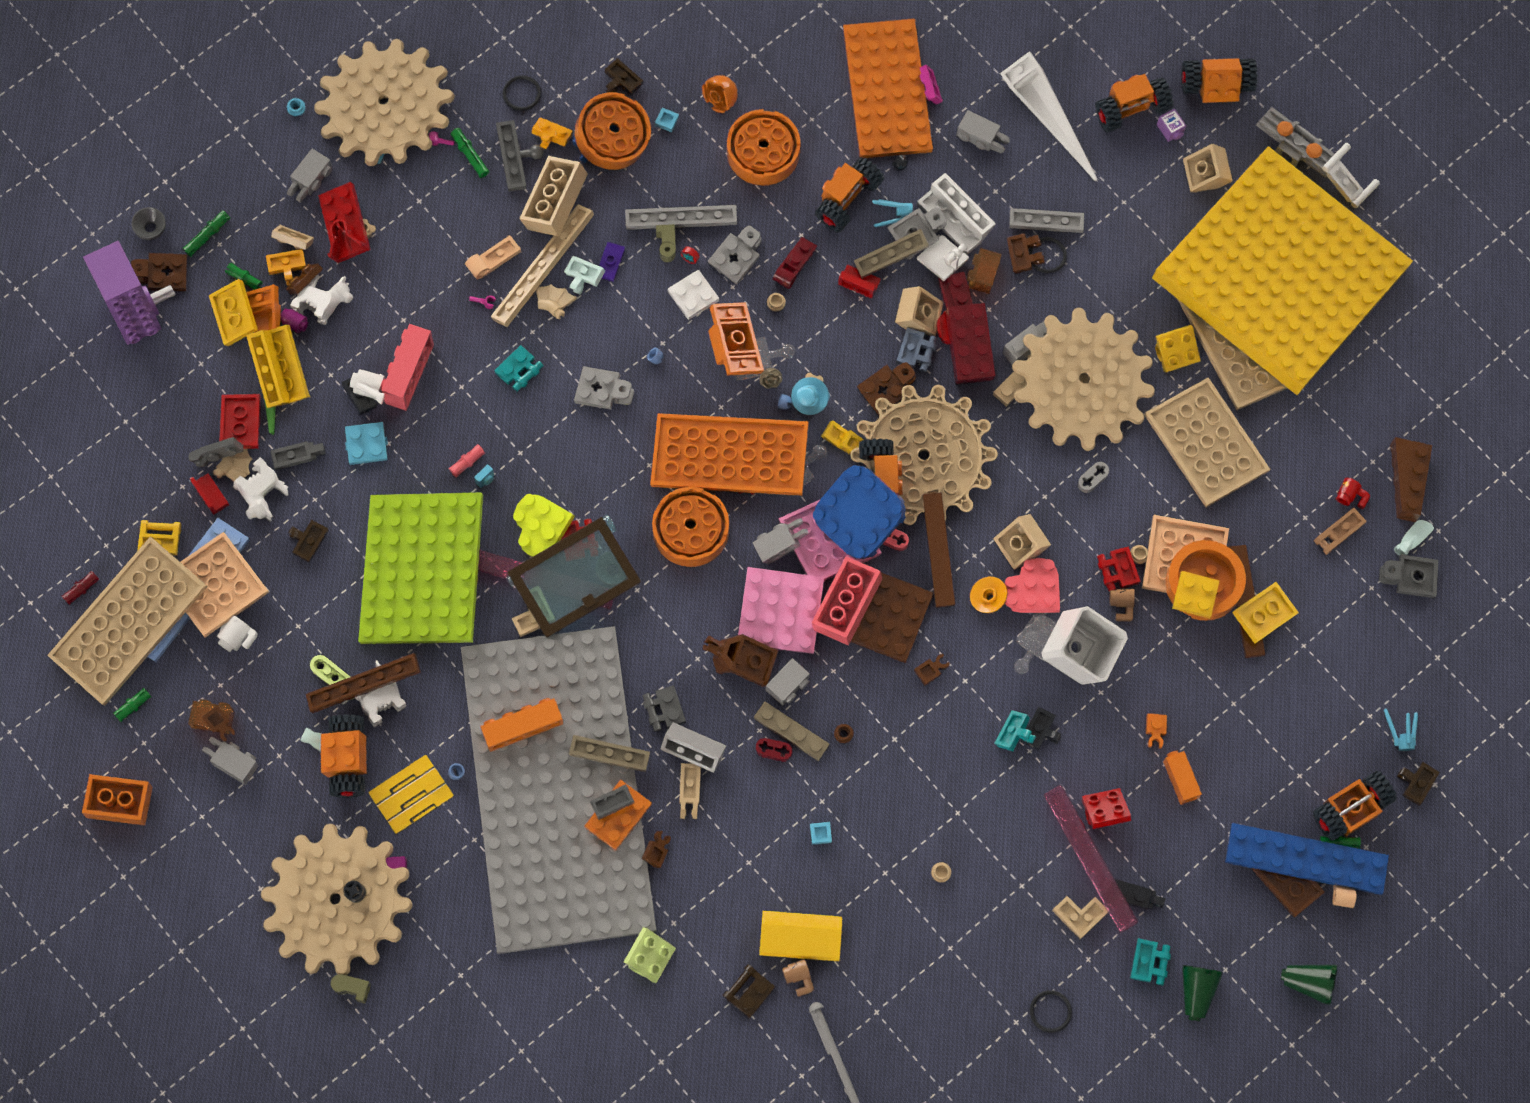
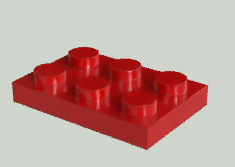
M260 394L222 395L219 441L234 437L243 444V449H259Z

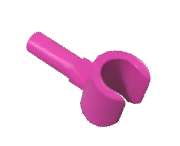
M437 132L429 133L428 137L432 141V146L439 143L454 146V141L439 138Z
M491 295L485 299L472 296L469 298V301L484 304L487 309L494 307L493 304H489L487 301L495 302L496 300Z

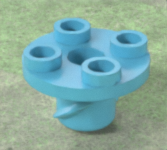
M807 377L795 384L791 398L794 407L799 412L805 415H815L825 409L830 394L828 388L821 380Z

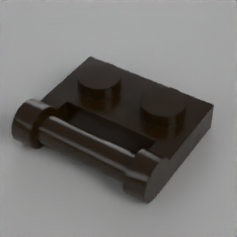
M747 964L744 968L745 971L722 996L748 1018H751L776 986ZM752 976L755 979L741 998L737 1000L734 996L749 977Z

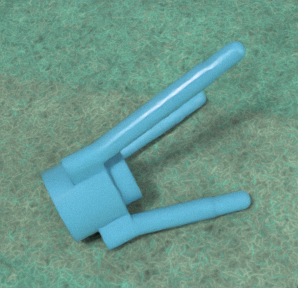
M881 199L878 201L873 200V204L897 207L896 215L900 216V218L876 223L874 227L893 224L913 212L912 203H898Z
M1384 709L1394 738V746H1399V751L1415 750L1418 713H1414L1412 734L1410 713L1406 714V733L1400 734V738H1398L1387 709Z

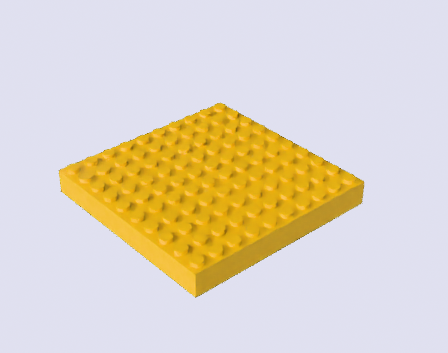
M1268 146L1160 264L1152 279L1293 393L1298 395L1404 274L1413 260Z

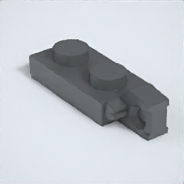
M308 441L270 451L275 470L311 462L317 459L316 456L326 454L323 443L314 445L313 442L308 443Z

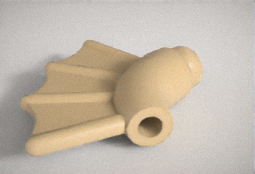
M552 284L545 287L539 286L536 289L538 309L547 310L557 319H561L560 316L564 317L565 312L563 309L577 299L576 296L569 294L566 288H555Z
M243 449L244 452L237 453L234 456L222 458L213 471L214 476L216 475L220 479L226 475L232 481H235L239 476L243 478L250 474L249 463L252 460V457L248 454V449Z

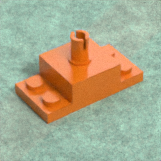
M746 302L712 304L710 311L714 325L708 332L717 365H725L727 376L761 374L764 368Z

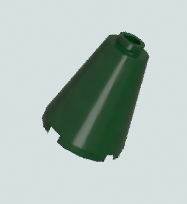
M1183 965L1185 1015H1189V1020L1201 1021V1018H1205L1223 972Z
M1287 965L1286 969H1282L1281 980L1284 981L1285 986L1330 1005L1338 965Z

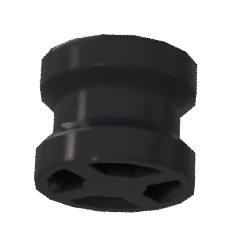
M352 880L345 884L343 893L351 902L358 903L364 900L366 888L358 881Z

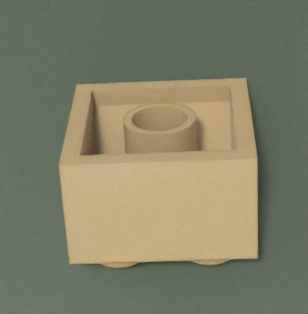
M1211 144L1183 158L1190 192L1218 189L1232 182L1226 151L1223 147Z
M920 286L903 289L895 323L906 330L908 327L924 332L925 335L936 336V325L941 315L943 302Z
M1031 514L1019 516L993 538L1013 569L1024 565V562L1028 559L1036 558L1051 546Z

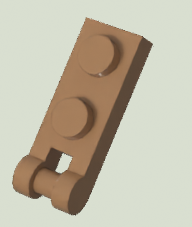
M1353 508L1320 534L1314 542L1316 545H1320L1324 549L1323 552L1328 555L1367 521ZM1329 537L1333 542L1329 544L1325 539Z

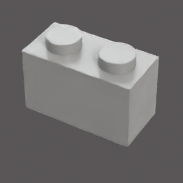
M792 658L766 685V692L782 706L786 702L789 704L796 697L795 693L799 689L803 690L808 685L810 673Z

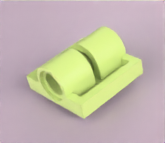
M643 927L624 963L635 973L657 983L676 948L649 929Z

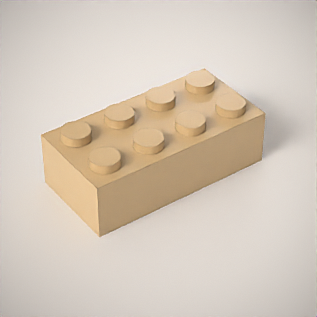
M548 156L519 218L528 230L560 236L588 175L582 164L576 161Z

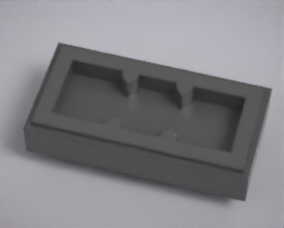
M625 784L591 800L590 804L598 820L634 804V800Z

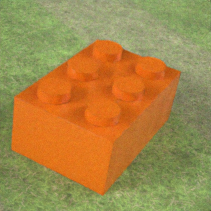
M89 774L82 814L90 819L146 825L153 787L147 781Z

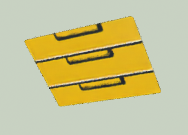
M424 755L369 791V795L396 834L454 796L427 755Z

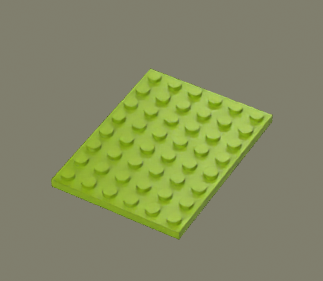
M481 492L370 495L358 639L360 644L473 642L483 494Z

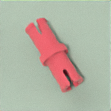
M477 444L467 454H463L461 459L449 468L450 472L457 478L468 467L471 468L473 463L485 454L484 450Z

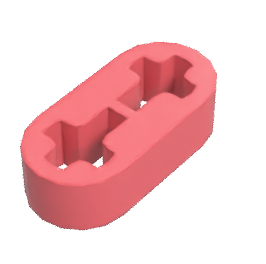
M895 529L883 543V545L892 549L903 551L908 547L909 537L904 532ZM903 538L904 543L898 545L897 540Z

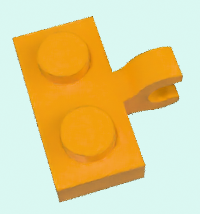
M539 118L532 128V134L541 137L543 141L540 147L547 149L551 141L565 147L572 137L573 130Z
M303 249L266 255L269 275L284 273L287 286L290 285L289 282L293 279L292 271L301 270L306 266Z

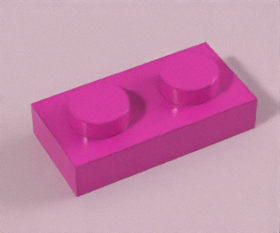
M927 65L920 67V79L926 87V98L936 105L942 103L933 70Z

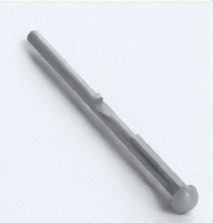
M814 1002L809 1007V1013L812 1015L827 1054H831L845 1086L844 1091L848 1095L850 1102L860 1103L821 1011L824 1006L819 1002Z

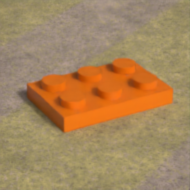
M620 780L613 790L625 785L626 783ZM628 784L626 786L634 800V804L598 820L594 813L584 825L588 831L615 851L652 805V802Z

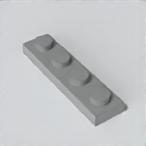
M1010 208L1009 228L1083 233L1084 213Z

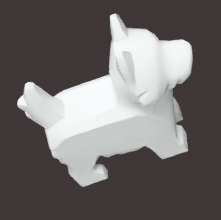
M317 275L293 299L290 304L291 308L304 315L303 311L309 308L318 317L317 322L326 325L327 319L339 303H349L353 299V295L349 293V283H345V276L329 291H323L315 288L319 279V275Z
M260 457L253 463L254 467L252 468L254 472L258 473L252 475V478L249 477L248 480L239 476L234 481L233 488L241 493L249 505L246 511L248 519L256 517L258 519L266 518L271 522L273 516L264 497L273 488L288 496V486L278 480L275 471L268 467L266 462Z
M375 661L376 667L381 666L378 661ZM396 682L355 697L360 702L363 712L369 717L373 727L382 723V717L378 715V711L381 712L383 709L386 711L387 708L390 709L393 706L399 712L406 707L405 701L400 697Z

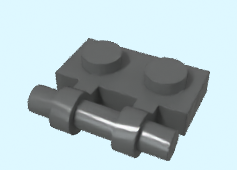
M674 685L655 691L657 699H651L650 693L642 695L644 699L643 705L648 711L650 717L648 720L650 725L653 726L654 732L662 730L660 725L662 722L666 723L667 729L670 728L673 722L678 725L686 723ZM660 706L663 715L657 716L655 707Z

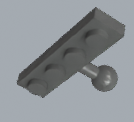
M514 120L496 123L508 192L527 189L521 158L532 157L533 159H540L544 155V149L540 145H533L529 150L520 151Z

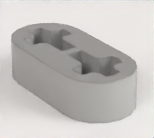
M1097 462L1079 478L1077 484L1079 490L1089 493L1104 481L1109 473L1107 464ZM1097 469H1104L1103 474L1099 473L1095 476ZM1090 478L1092 479L1090 487L1088 485L1083 486L1084 481L1087 482Z

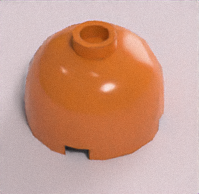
M716 75L705 81V84L702 85L704 99L707 103L711 102L715 106L712 107L714 111L724 113L735 105L738 91L736 84L730 78L724 75Z

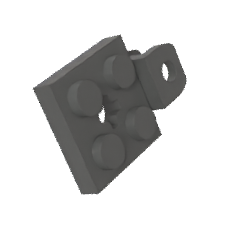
M1400 555L1399 561H1386L1379 569V581L1389 585L1397 584V593L1435 598L1437 595L1438 560ZM1418 572L1419 576H1422V579H1419L1417 581L1415 580L1413 575H1415V573Z

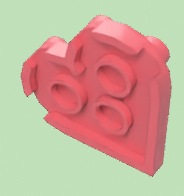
M1043 558L1028 559L1024 562L1020 575L1006 578L1004 584L1006 585L1008 595L1005 604L1012 611L1019 613H1060L1059 575L1052 560Z

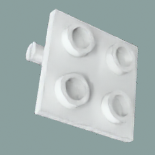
M941 235L937 242L930 245L917 257V260L942 281H945L969 257L964 253L968 248L966 244L962 243L959 247H956Z

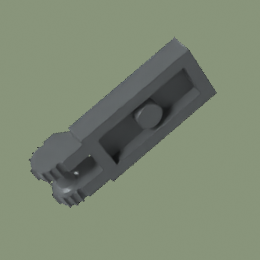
M234 437L200 447V449L189 453L188 458L197 467H204L209 462H216L224 457L244 452L243 444Z

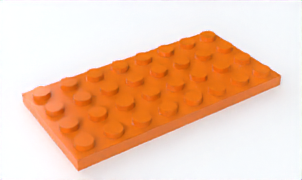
M915 19L843 25L860 158L932 152L933 146L925 89L920 79L921 60Z
M658 413L650 485L651 487L680 489L684 487H697L712 491L803 496L809 423L808 421Z

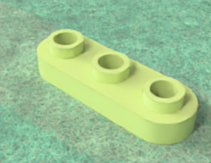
M323 655L315 656L310 662L312 672L327 685L350 677ZM319 664L324 665L322 669L317 668ZM334 676L339 677L337 681L332 680Z

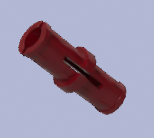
M90 571L79 582L76 581L74 586L62 595V598L71 605L82 594L85 595L87 590L99 581V578Z

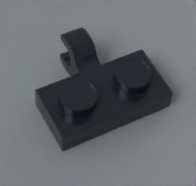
M1038 707L1027 728L1032 732L1031 735H1035L1036 738L1033 743H1028L1023 739L1021 742L1038 751L1045 737L1051 742L1058 744L1062 734L1050 729L1056 715Z

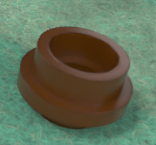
M847 724L838 725L834 731V737L839 743L850 742L854 735L853 729ZM842 731H845L847 733V736L842 737L840 733Z

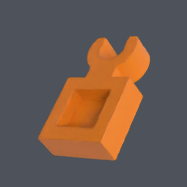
M1147 714L1146 734L1151 735L1148 740L1149 748L1152 747V741H1157L1159 749L1162 748L1164 742L1160 736L1166 735L1167 715Z

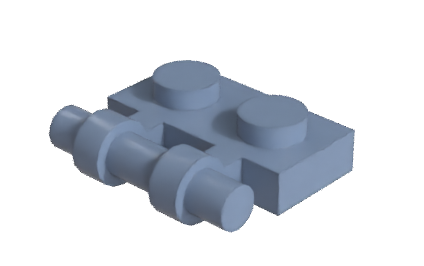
M907 327L896 363L902 364L907 362L914 369L916 362L921 364L919 370L927 372L928 367L932 363V353L937 347V337L930 336L929 341L923 340L924 332ZM921 347L926 349L924 356L919 355Z

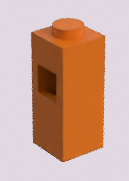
M1176 750L1168 753L1163 763L1180 805L1199 799L1202 793L1185 752L1178 753Z

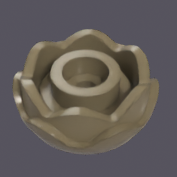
M775 368L765 369L760 374V384L767 389L778 387L782 382L781 372Z

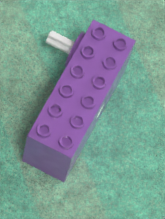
M119 241L83 257L127 345L135 344L141 338L152 336L162 329L156 318L159 315L156 304L175 296L171 285L150 294L146 286H141Z

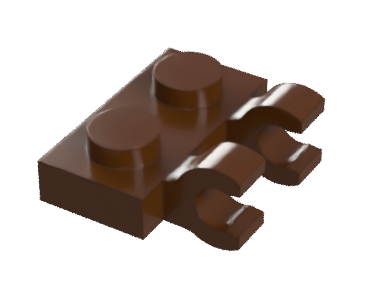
M1025 233L1007 237L1014 274L1033 270L1032 264L1039 265L1045 263L1042 252L1029 254V247L1036 248L1041 246L1038 235L1026 238Z

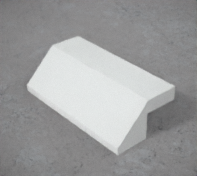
M946 173L933 182L931 190L917 201V205L925 213L934 208L941 209L947 221V225L942 231L958 247L962 243L966 244L968 247L964 252L966 255L980 245L996 225Z

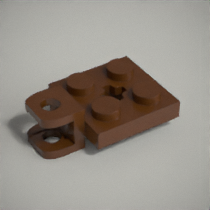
M149 253V261L148 259H134L131 261V266L140 284H148V290L159 291L171 285L173 291H186L187 254ZM165 269H170L171 271H173V273H169V276H165V273L162 271Z
M907 362L900 364L893 370L886 365L860 383L857 389L879 416L880 414L875 407L877 399L886 398L892 404L900 403L903 387L912 385L916 380L915 371ZM880 387H883V388H884V387H887V388H888V389L886 390L887 394H885V395H884L883 393L879 394V393H878V392L880 391L879 388H880Z

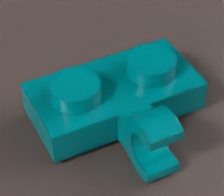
M1012 710L995 741V745L1009 751H1014L1020 738L1028 743H1033L1036 736L1031 735L1032 732L1025 729L1030 717L1027 714Z

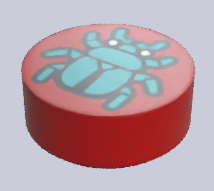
M684 247L681 251L682 258L690 264H696L700 258L698 252L691 247Z

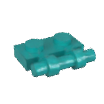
M520 345L494 371L508 385L514 380L516 383L512 388L518 392L521 388L528 385V381L533 376H537L540 373L539 370L544 365L540 361L532 365L531 363L535 360L534 356ZM526 368L528 371L523 376H520L519 374Z
M1138 938L1130 978L1150 983L1152 975L1157 977L1156 984L1164 986L1165 978L1168 976V971H1166L1167 964L1171 959V946L1163 945L1162 951H1157L1158 942ZM1155 958L1160 959L1159 969L1153 968Z

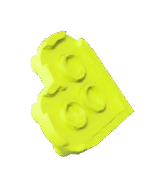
M525 495L517 504L513 514L517 525L522 528L518 540L519 545L529 556L537 555L562 539L575 515L542 496Z

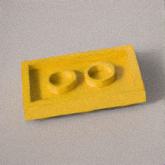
M237 279L209 295L224 345L230 346L258 330L242 280Z
M1275 582L1232 613L1255 644L1299 612L1278 583Z

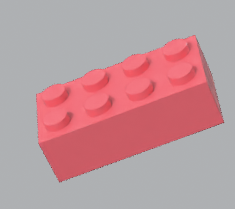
M409 324L408 328L404 329L401 336L402 343L396 347L394 353V362H391L388 366L387 373L389 374L386 379H383L380 386L382 393H385V404L405 411L408 409L434 346L431 331Z
M846 556L812 621L814 631L849 646L882 581L881 571Z

